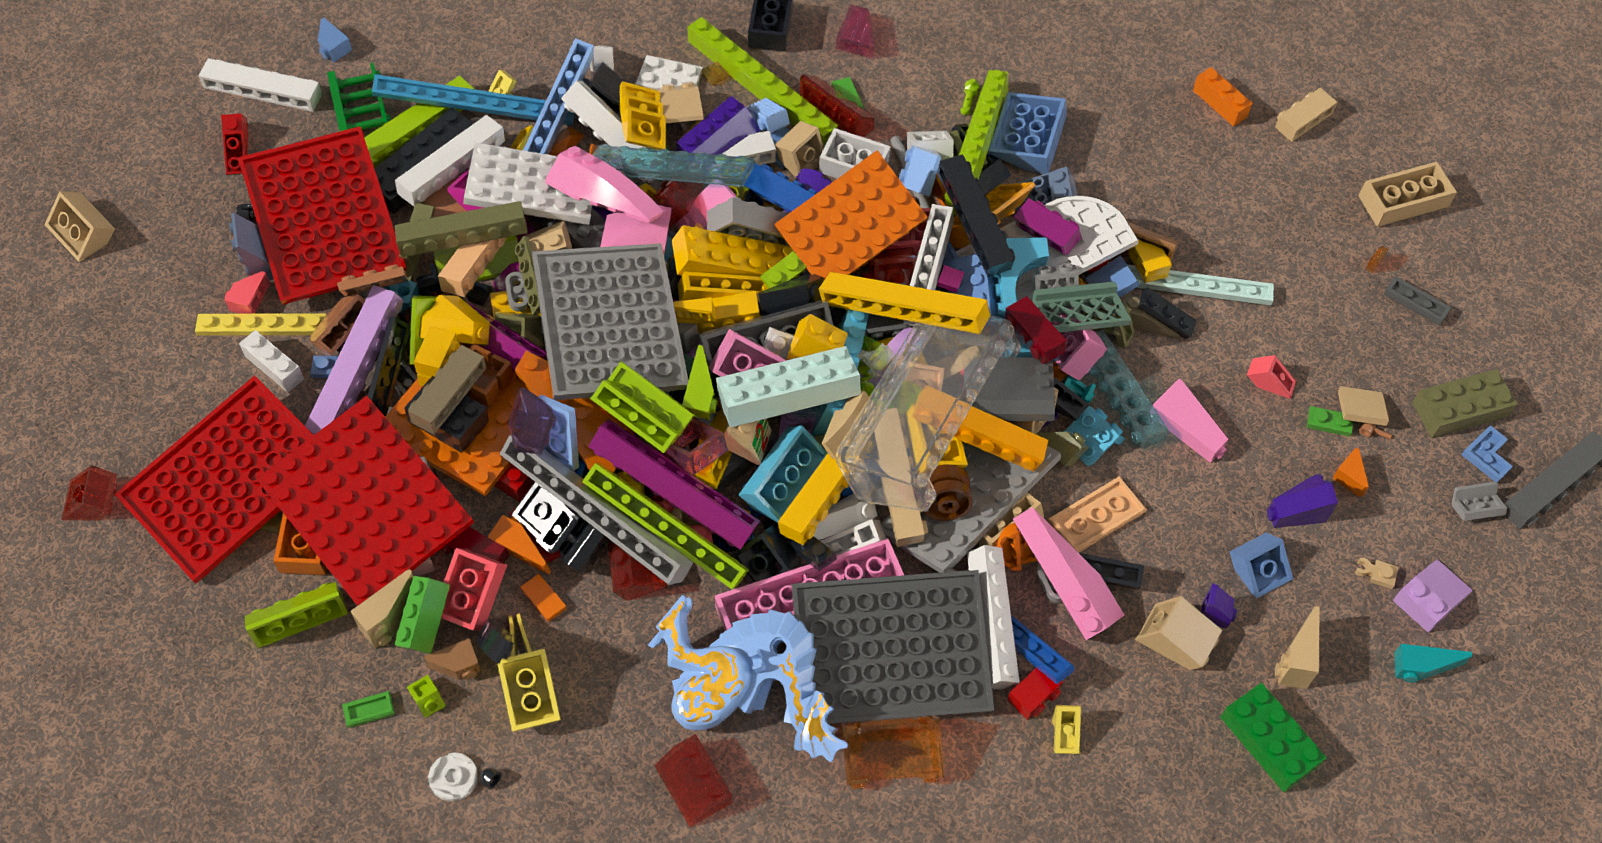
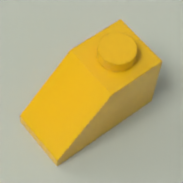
M1138 240L1139 244L1128 249L1127 252L1144 283L1168 277L1172 263L1170 257L1166 256L1162 248Z

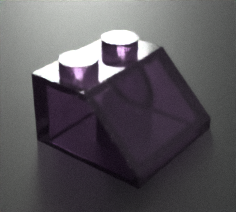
M520 388L508 422L513 445L516 452L542 455L544 447L549 443L550 430L555 426L556 415L553 414L551 406L546 401L527 389Z

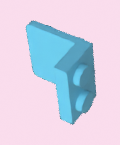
M1090 406L1064 431L1078 432L1086 439L1084 443L1089 448L1080 459L1088 466H1092L1113 443L1120 445L1125 440L1121 435L1123 430L1115 423L1111 425L1106 420L1108 416L1100 408L1095 410Z

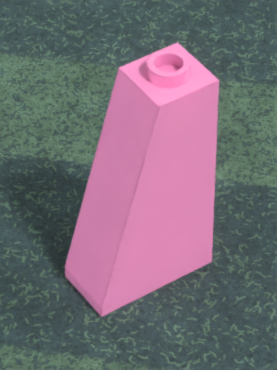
M1178 379L1152 405L1149 416L1210 463L1215 458L1220 459L1227 451L1225 446L1228 438L1181 379Z

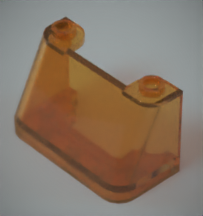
M936 715L930 717L922 716L920 718L909 717L860 721L859 723H840L841 740L848 744L847 748L842 749L846 784L851 785L852 789L865 788L866 783H870L871 780L918 777L922 778L925 783L938 782V778L944 777L940 718Z

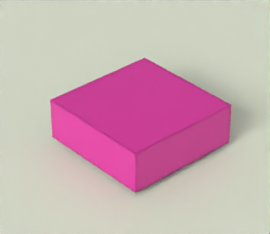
M945 265L937 286L957 293L965 272Z

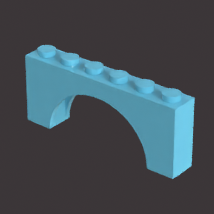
M1006 238L1009 249L1011 248L1015 254L1011 270L993 275V278H997L995 296L999 297L997 315L1001 316L999 334L1003 335L1001 353L1005 354V357H1033L1030 349L1019 341L1017 334L1006 326L1004 318L1006 307L1017 302L1015 288L1020 277L1034 268L1046 266L1049 258L1047 238Z
M847 309L837 328L848 333L844 346L847 347L858 369L869 313ZM847 398L820 406L814 420L811 434L813 437L826 434L835 410H842Z

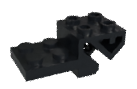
M536 482L512 514L537 538V542L551 554L559 550L562 561L579 572L585 573L609 541L608 537Z

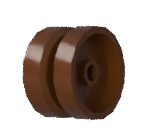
M944 464L927 470L921 476L919 483L925 514L930 518L938 521H950L965 516L971 510L973 499L968 473L963 468Z

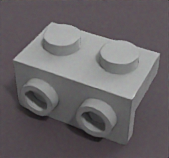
M1496 482L1468 485L1454 489L1451 504L1463 521L1506 515L1507 507L1497 496L1498 484Z

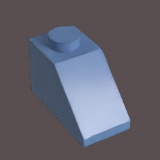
M322 18L318 35L319 52L325 59L329 58L334 63L352 51L347 36L327 19Z

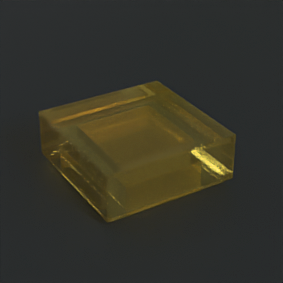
M718 61L701 70L702 75L712 86L728 78V72Z

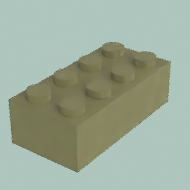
M1497 369L1421 389L1412 402L1431 438L1509 417L1518 405Z

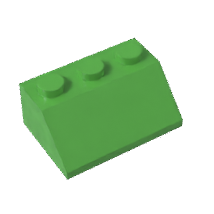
M413 577L397 632L396 647L428 654L432 653L450 587L449 584L425 577Z

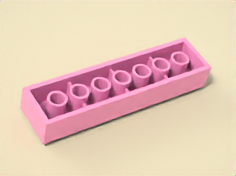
M885 539L836 555L837 560L821 571H818L809 564L715 595V608L724 631H727L733 627L732 622L750 618L751 614L768 613L769 609L784 614L790 611L794 615L792 584L902 576L904 573L889 539Z

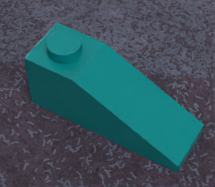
M1400 644L1394 652L1396 678H1401L1405 682H1417L1465 665L1472 657V652Z

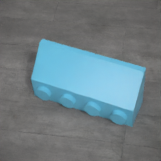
M803 426L787 427L739 493V496L753 510L778 523L828 452Z

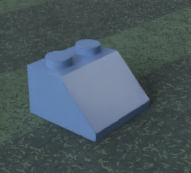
M1264 533L1230 551L1234 570L1256 599L1293 579L1283 539L1269 533Z

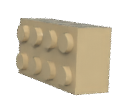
M1438 162L1365 181L1358 196L1376 226L1379 227L1447 208L1457 192Z

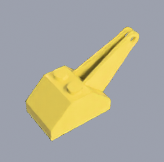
M520 613L516 615L527 653L518 655L514 621L512 615H509L510 634H512L511 642L514 645L511 657H508L507 660L502 659L500 664H498L512 732L561 721L545 649L531 651Z

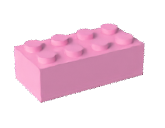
M729 329L708 368L713 373L722 377L787 360Z

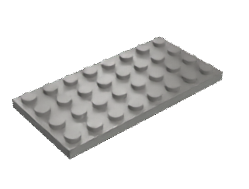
M964 442L968 466L963 469L968 473L973 499L971 510L961 518L950 521H938L925 514L923 508L920 516L921 520H926L928 533L924 536V542L899 547L939 573L949 572L1007 514L1021 497L1061 459L1060 452L1047 446L1044 461L1035 472H1032ZM919 486V491H916L915 493L917 499H921L922 501V494ZM889 515L881 523L886 539L897 545L891 516Z

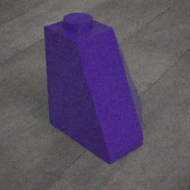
M1315 474L1277 496L1267 509L1269 521H1272L1274 528L1326 523L1338 504L1332 483L1329 480L1324 481L1321 474Z

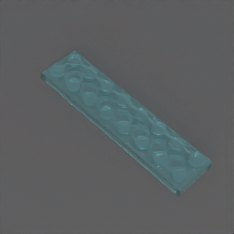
M608 144L599 145L592 154L627 177L740 187L744 186L755 166L754 158L746 156L713 155L704 152L689 153L687 151L677 152L666 149L653 150L645 147H617Z

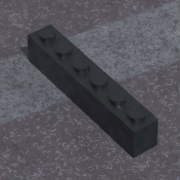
M963 154L940 161L937 174L987 277L1011 270L1015 260L1014 251L1011 248L1009 249L1006 243V235L1000 230L997 217L991 212L989 201L980 190L979 180L974 178L970 162L966 161Z

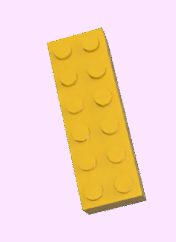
M685 225L680 228L672 239L677 275L681 276L684 271L760 277L793 252L791 247L787 245Z

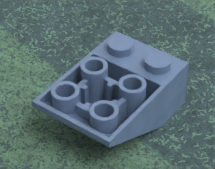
M1067 166L1020 182H1034L1035 187L1023 203L1014 209V215H1016L1028 198L1035 202L1040 201L1046 205L1059 198L1078 196L1075 179Z
M231 213L232 222L229 223L232 235H234V239L231 240L234 252H238L240 263L245 264L247 275L252 276L262 271L266 272L268 279H274L259 227L236 213Z

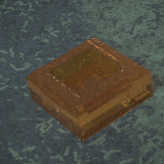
M1380 246L1367 264L1366 270L1371 273L1374 272L1388 251L1386 247Z

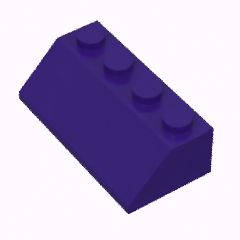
M730 96L676 142L677 158L707 179L713 174V171H716V158L747 136L761 132L746 106Z

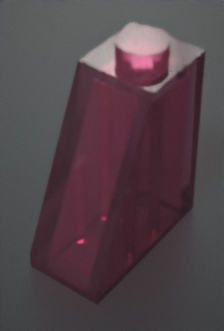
M850 4L836 37L837 50L873 58L874 38L869 9Z

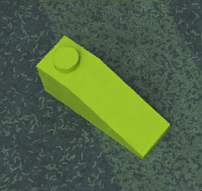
M698 345L682 405L694 413V417L710 420L711 412H716L718 400L714 397L703 346Z

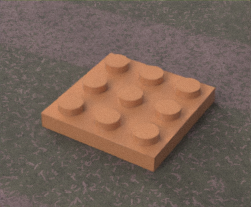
M396 264L385 267L383 272L370 270L364 272L362 277L356 278L354 275L341 278L342 282L337 284L339 291L347 297L370 291L373 285L383 288L407 282L408 277L403 267H398Z

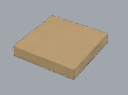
M1340 386L1338 395L1344 420L1387 426L1389 418L1383 392Z

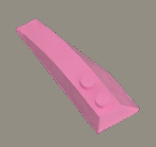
M576 146L570 147L559 154L545 179L546 184L573 199L581 201L583 198L589 200L590 204L594 206L602 204L608 206L609 211H623L625 216L646 223H651L664 215V211L630 179L606 162Z
M1033 507L1013 518L1085 640L1105 630L1124 616L1123 611L1101 575Z

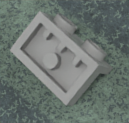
M1063 263L1055 267L1040 266L1038 269H1033L1035 290L1079 285L1077 268L1070 263Z

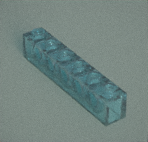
M1104 330L1095 332L1101 338L1107 350L1102 358L1098 359L1090 368L1089 373L1097 378L1100 390L1109 397L1111 407L1120 414V420L1123 426L1129 428L1135 444H1139L1143 450L1164 441L1169 431Z

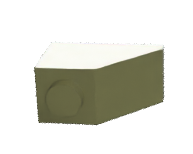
M1078 432L1036 434L1048 440L1047 446L1060 452L1061 459L1059 461L1064 466L1072 467L1089 448L1084 443L1086 439Z

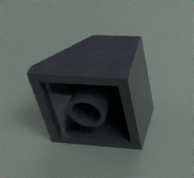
M774 525L743 546L741 550L731 555L732 558L749 569L745 578L750 584L785 573L800 563Z

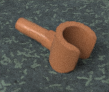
M1365 423L1359 430V433L1366 437L1371 436L1372 433L1387 439L1392 437L1391 434L1376 428V424Z

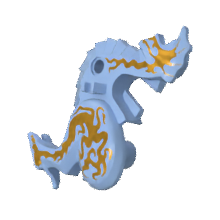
M682 595L658 623L656 628L659 632L648 646L654 648L665 641L668 646V666L684 671L680 678L672 681L674 696L671 704L672 714L684 728L694 731L713 728L728 718L738 707L748 714H752L753 710H763L773 680H779L784 687L787 703L784 722L792 724L797 731L794 744L795 750H805L812 758L823 755L829 762H832L838 750L848 747L847 742L834 736L838 728L830 726L826 720L834 708L827 704L823 697L824 693L815 691L816 683L812 682L815 666L812 664L817 651L814 649L813 633H809L804 623L798 621L790 611L784 614L769 609L768 613L751 614L750 618L732 622L733 627L720 634L719 639L708 648L700 649L693 648L688 635L687 616L693 605L690 597L686 598V596ZM781 642H785V652L778 654L777 646Z

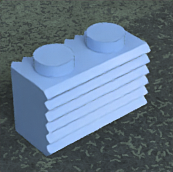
M767 98L761 99V101L747 107L760 130L770 131V134L790 124L786 109Z

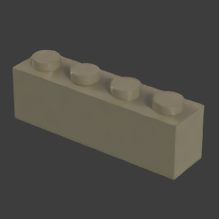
M463 345L457 351H454L446 365L437 371L433 381L424 387L417 401L415 400L411 403L408 411L411 423L434 435L486 370L484 356Z

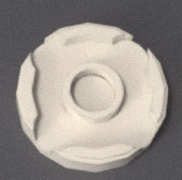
M454 752L444 757L441 756L434 762L430 768L428 779L430 788L437 797L453 802L462 800L470 795L476 787L478 773L471 758Z

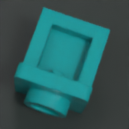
M1067 375L1062 382L1085 402L1089 403L1093 399V391L1096 387L1094 383L1086 386L1070 375Z

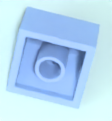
M911 145V149L906 151L905 161L907 163L905 169H902L900 172L899 180L905 188L930 197L941 156L933 150Z

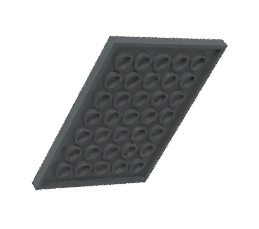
M979 570L792 584L794 616L798 621L804 623L809 633H813L814 649L817 650L812 664L815 666L812 681L816 683L815 691L824 693L823 697L827 704L834 708L826 718L829 725L994 711Z

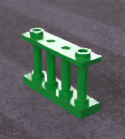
M370 63L371 74L342 80L336 77L335 71L327 72L339 132L361 126L362 130L383 126L391 121L390 114H386L382 97H378L379 103L351 109L343 107L347 102L373 97L372 89L348 94L340 93V90H343V87L374 81L375 74L381 75L380 70L375 69L374 63ZM381 110L382 118L354 124L347 123V120L352 116Z

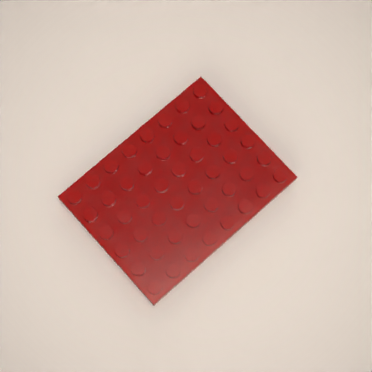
M361 126L238 157L282 305L339 290L337 283L342 282L341 278L354 275L358 278L364 276L363 273L366 271L376 270V272H383L385 267L396 264L407 271L404 260L399 257L400 252L396 243V234Z
M254 375L114 495L187 576L197 584L280 511V508L256 478L311 438L313 434Z
M365 396L256 478L357 606L408 569L412 572L474 523L470 515L368 396Z

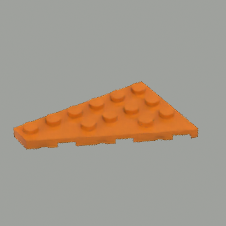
M526 350L515 369L516 374L525 382L528 390L536 398L544 395L553 399L548 361ZM590 398L556 400L575 408L578 456L584 460L587 468L590 470L595 463H601L614 472L616 468L613 466V463L596 455L588 446L599 427L608 419L632 435L635 434V431Z

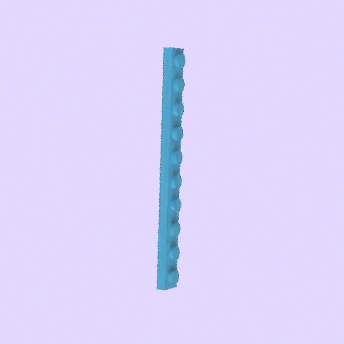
M376 74L372 89V96L530 120L538 119L546 100ZM568 112L563 122L564 125L573 126L574 112Z

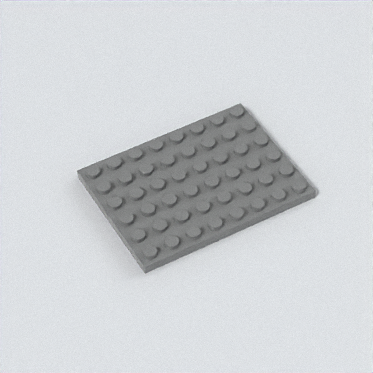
M661 243L532 251L554 400L591 398L602 381L608 380L620 361L626 363L662 391L687 389L689 380Z

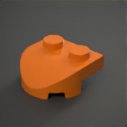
M1015 523L1007 525L999 536L997 547H1001L1003 550L1004 566L1012 571H1020L1023 564L1038 560Z

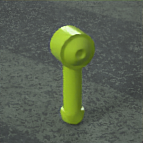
M970 79L965 83L964 92L966 96L960 111L964 116L969 115L973 96L979 92V83L975 79Z

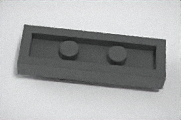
M1397 276L1394 277L1384 292V295L1439 326L1452 308Z

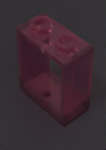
M693 418L683 433L665 453L659 449L658 451L684 470L695 475L726 453L728 448L723 432ZM696 438L704 441L690 452L683 449V447Z

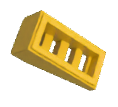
M711 297L673 302L676 318L715 322V308Z

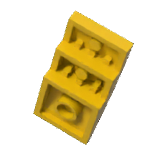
M622 81L620 85V112L625 142L665 151L666 115H663L660 91Z

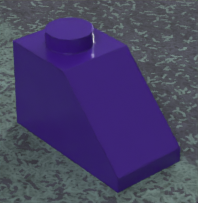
M1212 583L1202 602L1201 613L1218 627L1227 629L1230 622H1234L1237 609L1233 608L1235 599L1217 584Z

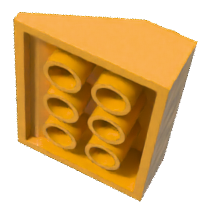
M1034 182L1000 184L985 195L989 201L991 212L997 217L998 225L1001 223L1000 220L1015 213L1014 209L1023 203L1035 187ZM957 215L954 217L949 241L953 248L962 249L970 245L971 242Z

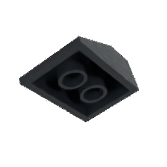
M807 273L756 293L761 316L822 300L819 287L824 282V277Z

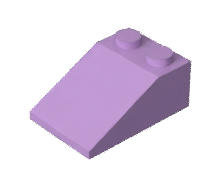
M1437 559L1405 585L1393 601L1429 633L1473 590Z

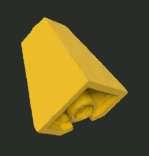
M439 295L434 300L435 304L433 307L421 315L419 338H425L430 326L456 332L457 342L488 344L490 322L459 296Z

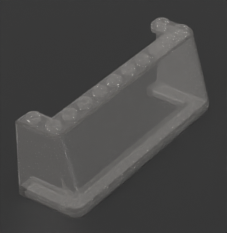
M990 315L980 334L915 323L836 451V462L859 502L928 511L936 498V492L929 479L937 468L944 452H946L954 435H956L958 428L967 416L980 390L985 385L991 371L995 368L1001 354L1005 352L1008 358H1015L1021 350V343L1009 320Z

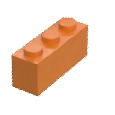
M1212 67L1199 74L1196 78L1193 91L1233 127L1248 117L1253 103Z

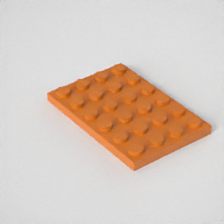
M877 150L780 219L774 226L800 260L807 266L808 272L811 275L815 274L824 277L825 280L830 272L845 275L852 274L923 223L928 217Z

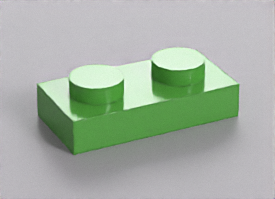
M1310 406L1307 428L1350 437L1353 421L1344 420L1342 412Z

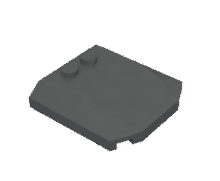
M975 357L964 371V403L1004 421H1054L1053 360L1042 364L1034 357Z

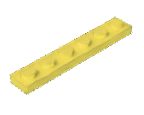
M198 314L195 333L196 335H250L256 330L261 335H312L326 314Z

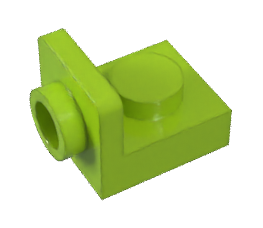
M428 675L407 686L425 718L445 707L443 699Z

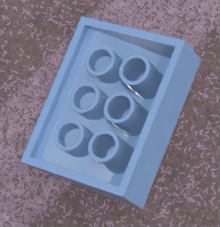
M1008 92L988 153L1028 172L1049 173L1067 116L1066 99Z

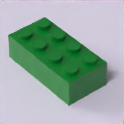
M1262 682L1226 707L1220 716L1223 722L1284 793L1319 768L1327 758Z

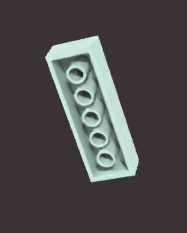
M846 346L716 378L718 398L730 427L861 394L860 374Z

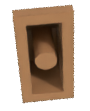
M470 639L424 656L429 669L458 680L471 679L478 672H481Z

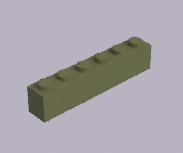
M521 201L395 225L396 243L401 258L528 233Z

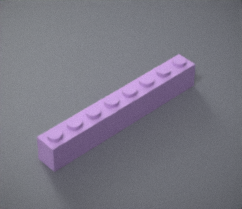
M375 285L372 286L305 424V427L313 435L356 404V399L364 388L366 378L373 369L374 362L380 352L389 318L396 317L402 309L404 300L395 292Z

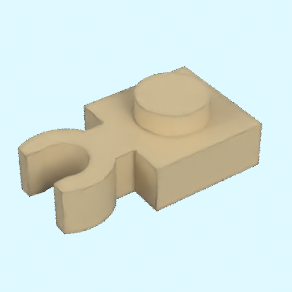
M1359 558L1357 563L1363 565L1365 569L1357 568L1355 571L1356 575L1362 577L1366 575L1371 576V583L1393 589L1399 567L1376 560L1373 565L1368 559Z

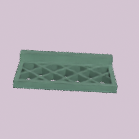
M1116 282L1034 290L1032 302L1050 322L1054 320L1061 323V325H1053L1060 333L1131 324V318L1117 294L1118 286ZM1102 308L1109 312L1105 314L1103 312L1098 311V309ZM1081 310L1088 313V315L1084 316L1077 312ZM1058 312H1061L1065 315H1068V317L1063 318L1057 314ZM1114 313L1116 315L1121 316L1122 318L1117 319L1112 317L1111 315ZM1096 316L1102 320L1096 321L1091 319V317ZM1072 318H1075V319H1077V320H1079V321H1082V322H1081V323H1075V322L1070 321V320H1071Z

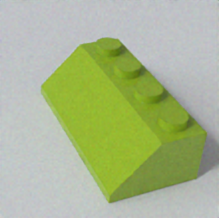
M325 583L312 591H304L291 599L280 600L270 607L252 611L251 614L245 616V628L257 648L344 616L348 614L337 583Z

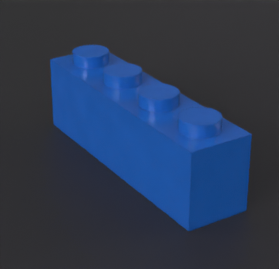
M753 163L741 183L758 196L788 212H792L818 193L811 188L808 191L803 189L804 185L796 180H793V182L788 181L789 178L781 172L773 173V169L764 163L762 166Z

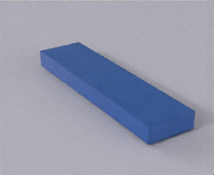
M1011 615L1015 650L1056 684L1075 671L1074 665Z

